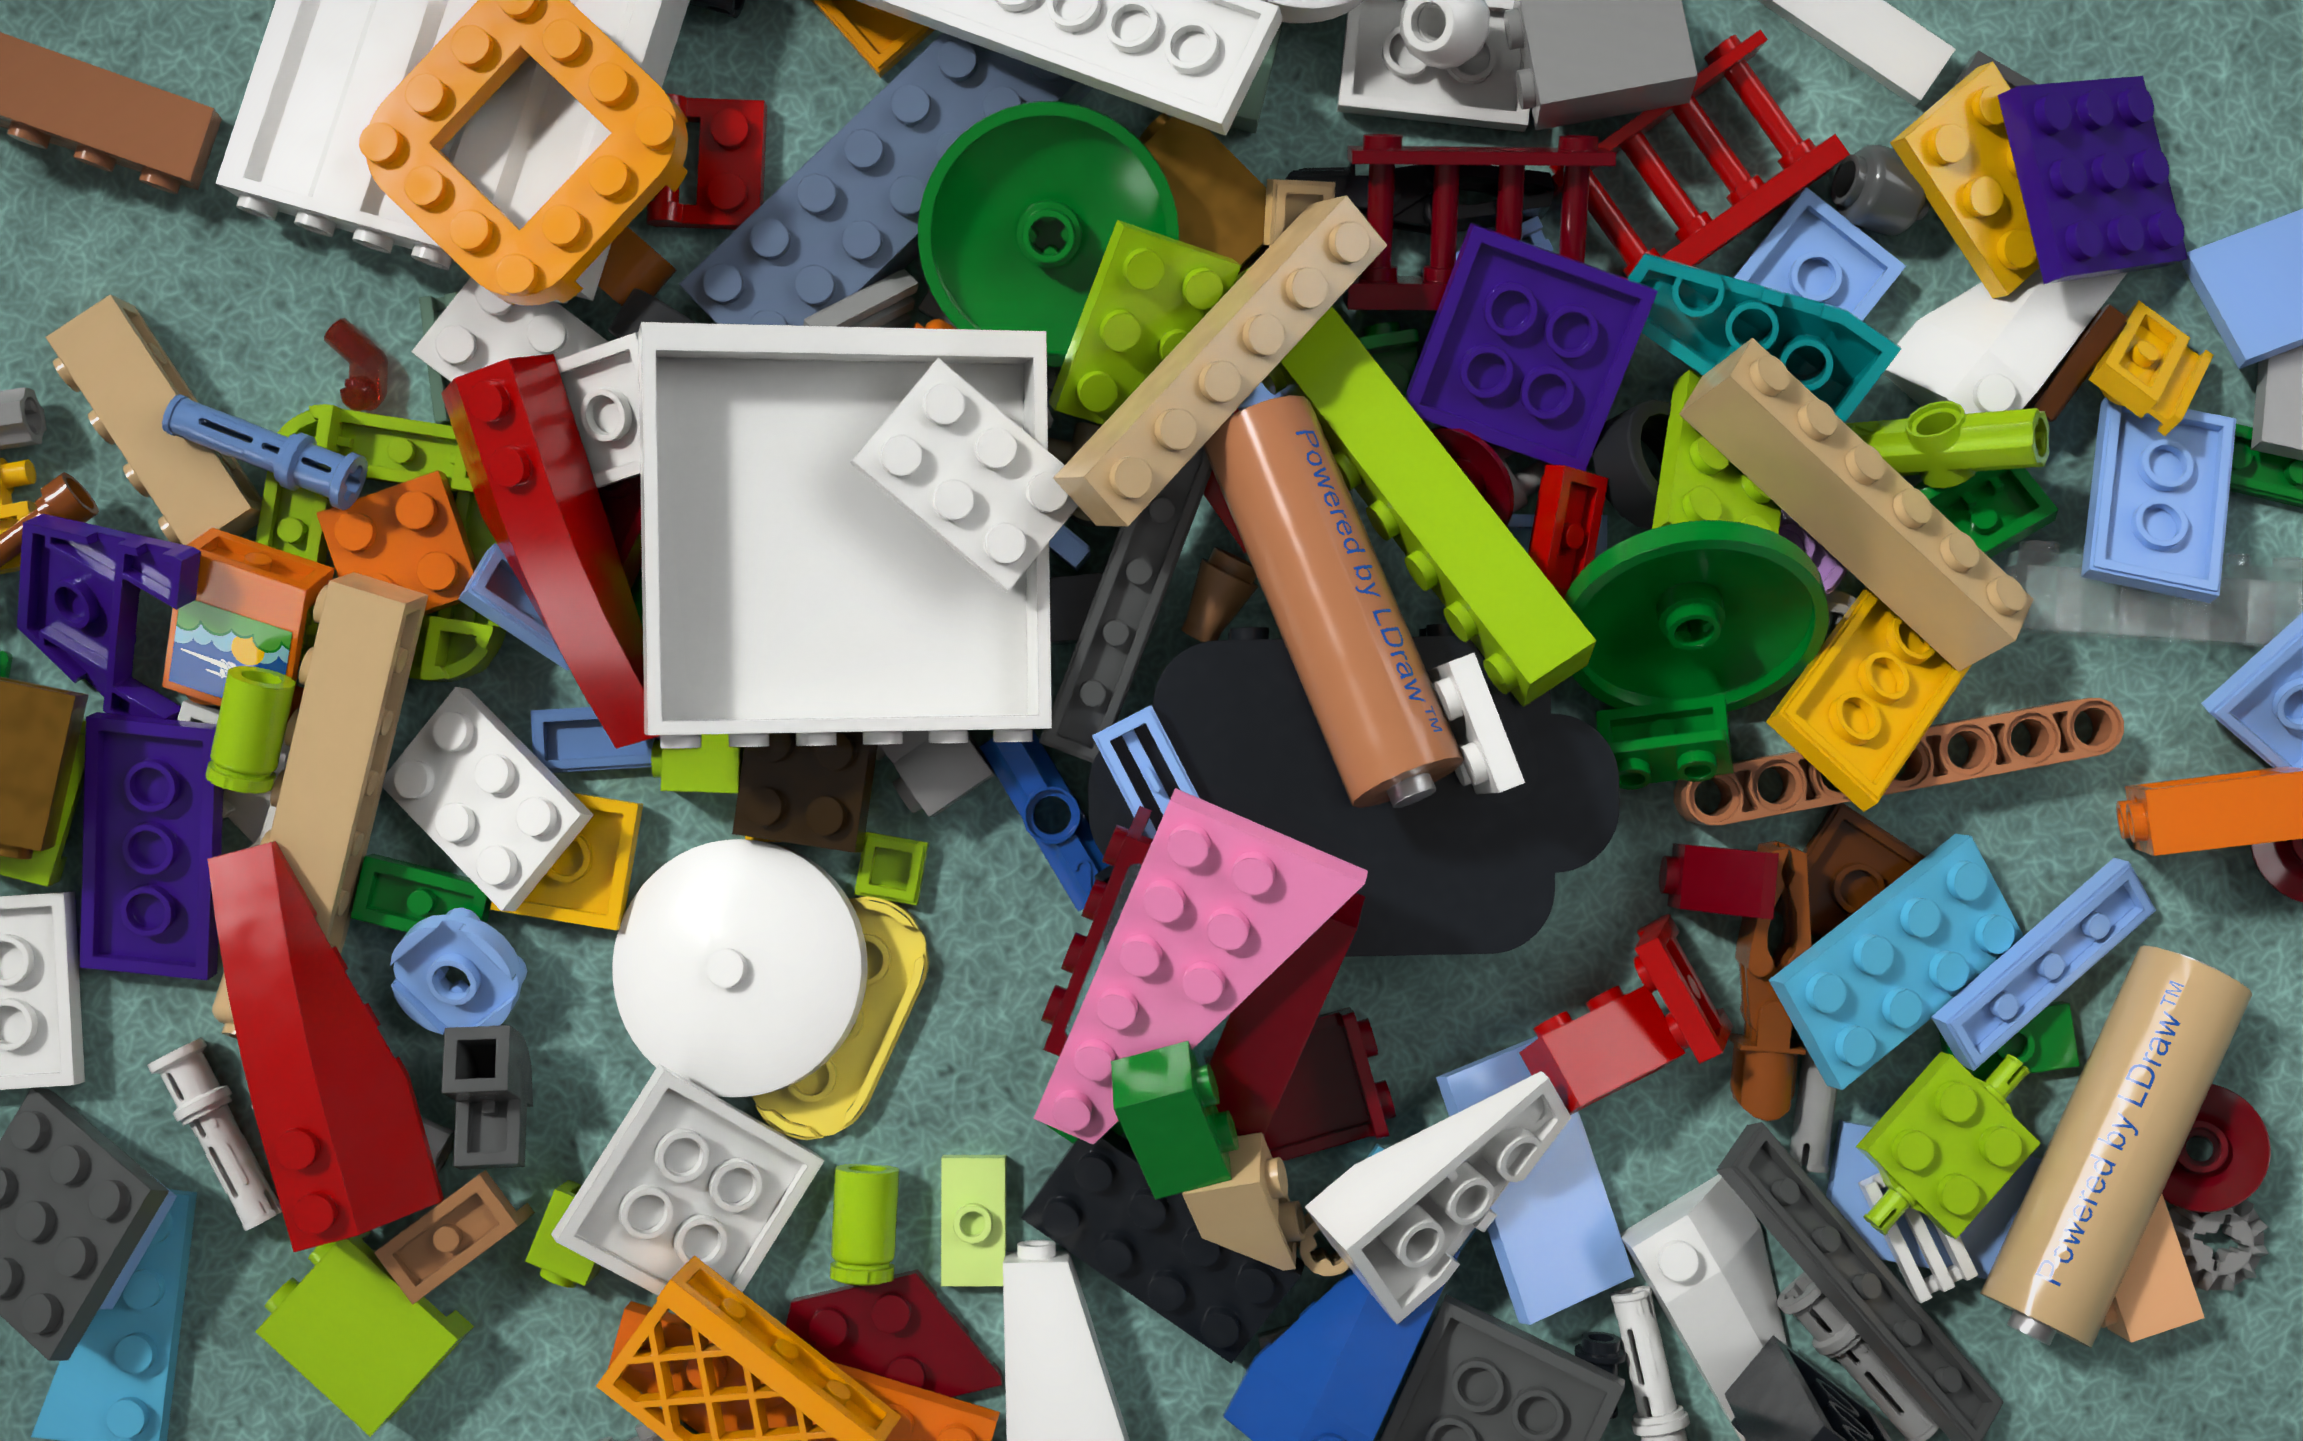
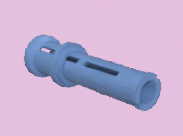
M181 394L176 395L169 402L163 415L162 428L167 434L177 435L218 451L223 455L274 473L275 480L279 482L281 487L293 491L300 487L328 497L331 506L338 509L347 510L357 500L364 486L368 471L366 457L354 452L344 456L318 446L315 437L305 433H294L286 437L247 422L244 419L192 401Z

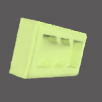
M1007 1155L942 1156L941 1286H1003V1261L1006 1255Z

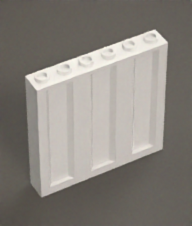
M276 0L216 184L237 196L239 199L236 207L252 215L275 220L279 211L296 216L294 224L311 232L333 237L335 228L354 233L352 240L365 247L384 253H391L393 244L412 249L411 257L415 260L436 268L449 270L451 262L454 260L377 185L369 171L366 157L360 150L359 138L362 131L370 124L375 111L385 98L478 0ZM569 0L662 88L690 0ZM529 56L440 151L521 229L602 144L611 132L540 64ZM611 244L576 280L583 288L576 295L577 297L593 301Z

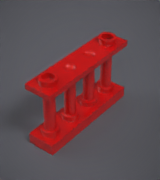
M1761 29L1742 43L1735 34L1723 41L1704 57L1708 67L1697 74L1698 77L1689 103L1646 110L1598 143V148H1606L1616 152V154L1623 150L1679 229L1675 236L1680 243L1661 256L1655 247L1648 250L1592 172L1598 166H1590L1588 211L1627 264V267L1623 269L1627 277L1645 253L1696 267L1798 195L1806 187H1809L1832 171L1850 155L1836 134L1817 147L1810 138L1803 141L1747 63L1768 40ZM1724 77L1782 156L1777 162L1783 171L1766 183L1763 182L1758 174L1751 177L1696 100L1697 96ZM1673 113L1730 191L1726 199L1732 207L1715 219H1712L1707 211L1699 213L1644 136L1646 132ZM1549 166L1554 174L1552 176L1555 188L1553 198L1563 190L1564 166Z

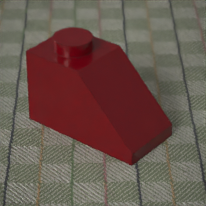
M1673 843L1672 856L1664 855L1661 861L1659 890L1661 894H1668L1667 906L1773 920L1779 853Z

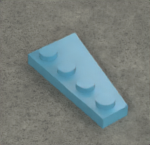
M169 1189L177 1197L114 1308L99 1309L69 1360L59 1362L31 1437L60 1441H167L197 1192Z

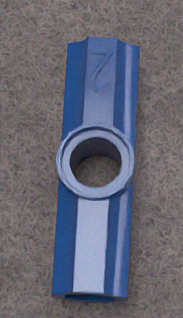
M1034 729L1032 742H993V738L979 746L1023 819L1026 830L1035 839L1077 911H1081L1084 909L1094 885L1095 875L1109 865L1102 862L1104 856L1094 841L1089 820L1081 809L1078 799L1072 794L1044 745L1039 743L1040 739ZM1049 796H1057L1063 799L1071 811V820L1068 826L1059 833H1048L1042 830L1037 825L1035 819V809L1038 803Z

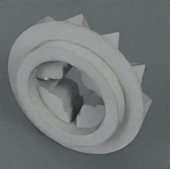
M2245 1200L2232 1208L2208 1213L2188 1211L2176 1206L2171 1208L2169 1214L2195 1287L2205 1291H2234L2235 1285L2243 1280L2257 1277L2255 1272L2256 1266L2261 1257L2269 1254L2264 1245V1230L2268 1226L2259 1218L2253 1208V1203ZM2220 1224H2223L2222 1233L2239 1243L2238 1248L2231 1246L2229 1249L2219 1248L2214 1258L2212 1257L2213 1249L2203 1244V1241L2194 1238L2195 1233L2205 1235L2206 1232L2217 1233Z

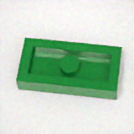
M370 854L364 857L350 918L408 932L416 923L427 917L446 915L448 911L454 908H465L473 911L481 921L487 923L492 901L469 877L377 854Z

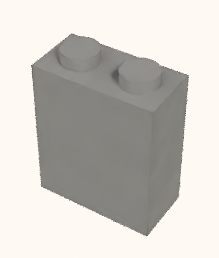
M1514 0L1513 9L1504 11V25L1508 47L1510 50L1520 48L1524 68L1516 70L1519 104L1522 110L1532 108L1536 131L1685 104L1690 101L1698 75L1682 0Z

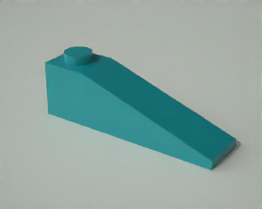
M1645 253L1627 277V279L1650 286L1658 291L1641 333L1702 375L1706 374L1743 344L1754 338L1772 356L1781 360L1787 370L1819 400L1827 403L1835 415L1844 423L1902 349L1899 345L1846 309Z

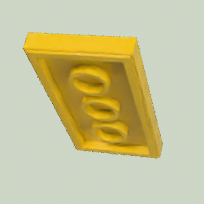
M1865 586L1823 643L1818 654L1806 666L1766 723L1858 808L1865 812L1880 801L1972 665L1958 672Z

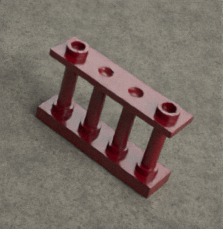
M1364 134L1363 146H1347V159L1352 164H1369L1367 221L1387 244L1386 248L1343 293V302L1348 310H1438L1456 262L1460 165H1499L1496 232L1518 240L1522 238L1525 165L1564 166L1559 254L1585 263L1590 166H1616V152L1606 148H1598V137L1586 135L1559 136L1558 147L1402 146L1403 135ZM1395 164L1434 165L1430 265L1423 267V276H1398V267L1391 265Z

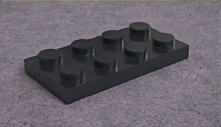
M1111 1129L1094 1145L1076 1138L1031 1200L1021 1217L1028 1224L1231 1364L1298 1281L1305 1266L1304 1262L1296 1257V1269L1282 1271L1201 1238L1182 1193L1155 1200L1129 1141Z

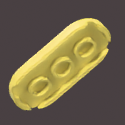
M869 896L849 899L859 918L865 937L868 974L862 1007L852 1030L841 1047L823 1066L800 1082L771 1093L752 1096L756 1103L755 1107L763 1120L776 1131L786 1136L801 1140L824 1138L847 1128L862 1115L874 1094L923 988L929 969L926 937L914 917L906 909L893 901Z

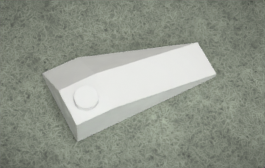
M2039 268L2010 295L1992 298L1981 282L1917 320L1897 343L1902 349L1883 374L1921 407L1939 401H1953L1963 407L1965 414L2023 409L2038 392L2128 272L2044 284Z
M1540 1071L1354 1164L1308 1203L1305 1208L1331 1246L1389 1317L1398 1325L1449 1280L1460 1265L1453 1256L1474 1228L1483 1233L1487 1230L1497 1216L1490 1207L1509 1182L1522 1181L1527 1177L1571 1119V1116L1549 1077Z
M1718 1174L1623 1231L1620 1235L1632 1260L1647 1285L1651 1287L1653 1295L1732 1425L1731 1421L1735 1416L1725 1397V1392L1773 1335L1788 1346L1780 1309L1777 1305V1295L1761 1225L1750 1208L1723 1177ZM1732 1425L1740 1441H1745L1744 1436Z

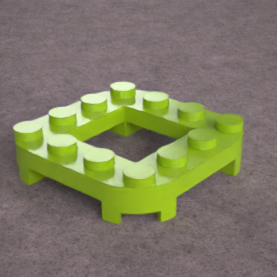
M320 404L309 406V410L293 417L277 432L286 437L302 432L315 437L317 445L344 456L354 452L366 457L368 462L366 479L400 484L437 470L446 473L451 491L457 493L456 505L477 566L485 552L496 543L481 516L452 426L341 409L335 405ZM267 471L255 542L325 565L328 546L316 513L333 507L330 504L329 498L302 487L295 491L281 487L279 482L275 480L274 473ZM463 602L439 610L437 617L423 616L409 678L434 682H453L481 673L489 666L504 641L506 630ZM314 605L307 612L300 661L303 660L306 652L311 647H314L319 623L314 622L313 619Z

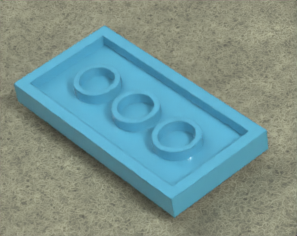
M1954 834L1812 945V947L1769 979V982L1826 1085L1843 1090L1929 1021L1937 1011L2024 935L1972 836Z

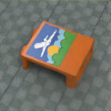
M211 528L187 544V546H192L201 551L196 600L177 610L172 608L162 687L185 694L188 699L198 704L221 706L228 669L238 666H249L273 670L289 676L295 681V689L288 717L289 721L293 712L300 708L304 688L296 686L307 612L315 604L321 589L328 585L329 580L333 579L335 568Z

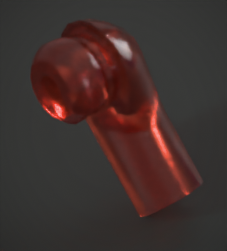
M341 318L332 324L324 336V341L349 363V375L344 383L346 387L340 389V397L345 406L353 411L374 410L387 396L388 359L385 353L346 318Z

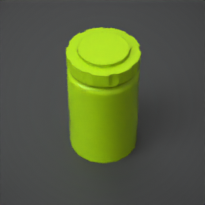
M238 666L228 669L210 754L211 761L208 762L205 775L208 781L223 789L241 793L259 794L272 790L276 778L274 771L278 767L295 689V681L291 677L259 667Z
M843 1164L835 1168L831 1257L835 1261L830 1263V1279L844 1284L859 1286L879 1285L894 1280L895 1266L890 1262L895 1257L900 1171L897 1167L871 1164Z

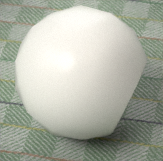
M1406 0L1401 10L1400 34L1409 53L1427 66L1443 70L1458 67L1477 55L1489 35L1490 10L1485 0Z

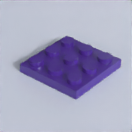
M2143 76L2023 85L1998 95L2044 284L2160 268L2188 259L2183 240L2184 225L2176 211L2168 179L2169 165L2161 150L2153 118L2154 104L2151 95L2146 90Z
M1470 223L1404 398L1421 419L1450 429H1464L1484 441L1553 465H1565L1586 471L1658 291L1650 286Z

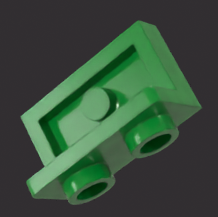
M2025 468L1977 471L1966 482L1953 487L1932 488L1924 484L1923 481L1914 487L1920 490L1930 503L1961 532L1970 536L1977 547L1989 558L2054 522L2059 510Z
M1725 694L1596 711L1597 731L1607 741L1615 756L1619 772V788L1635 790L1643 788L1650 783L1674 780L1701 782L1709 780L1715 775L1734 773L1729 713Z

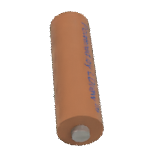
M1288 395L1249 406L1230 416L1209 438L1203 448L1352 806L1358 808L1374 806L1391 801L1394 808L1416 803L1436 792L1434 782L1461 766L1464 757L1311 402L1304 396Z

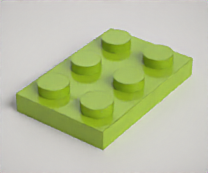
M1117 220L1050 396L1049 404L1056 411L1103 425L1230 290L1236 281L1241 265L1232 258Z
M1689 369L1674 381L1652 529L1688 521L1722 520L1750 524L1779 534L1782 509L1679 415L1702 377L1699 373Z

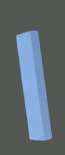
M2118 858L2110 860L1931 1017L1953 1055L1964 1067L1973 1071L1976 1070L2156 911L2130 862Z

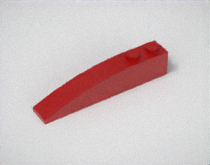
M554 354L508 358L454 378L441 392L485 524L615 748L659 737L660 735H645L643 627Z
M273 841L208 858L216 927L241 1060L258 1129L293 1252L361 1235L442 1202L444 1196L410 1075L400 1057L395 1058L377 1028L381 1024L369 1003H363L345 972L349 968L337 947H331L315 919L317 912L277 842Z

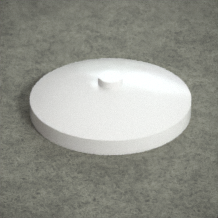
M733 839L710 842L694 847L668 861L652 874L634 896L624 914L614 946L612 969L615 999L625 1028L638 1049L656 1068L660 1064L715 1096L749 1097L771 1093L800 1082L817 1071L838 1051L852 1030L862 1007L866 991L868 963L865 937L856 911L843 889L822 867L799 852L781 845L756 840Z

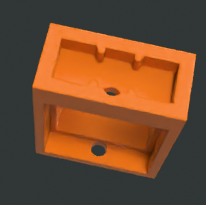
M2284 766L2125 786L2127 800L2117 801L2116 803L2117 820L2122 839L2131 838L2134 849L2153 856L2303 839V768Z

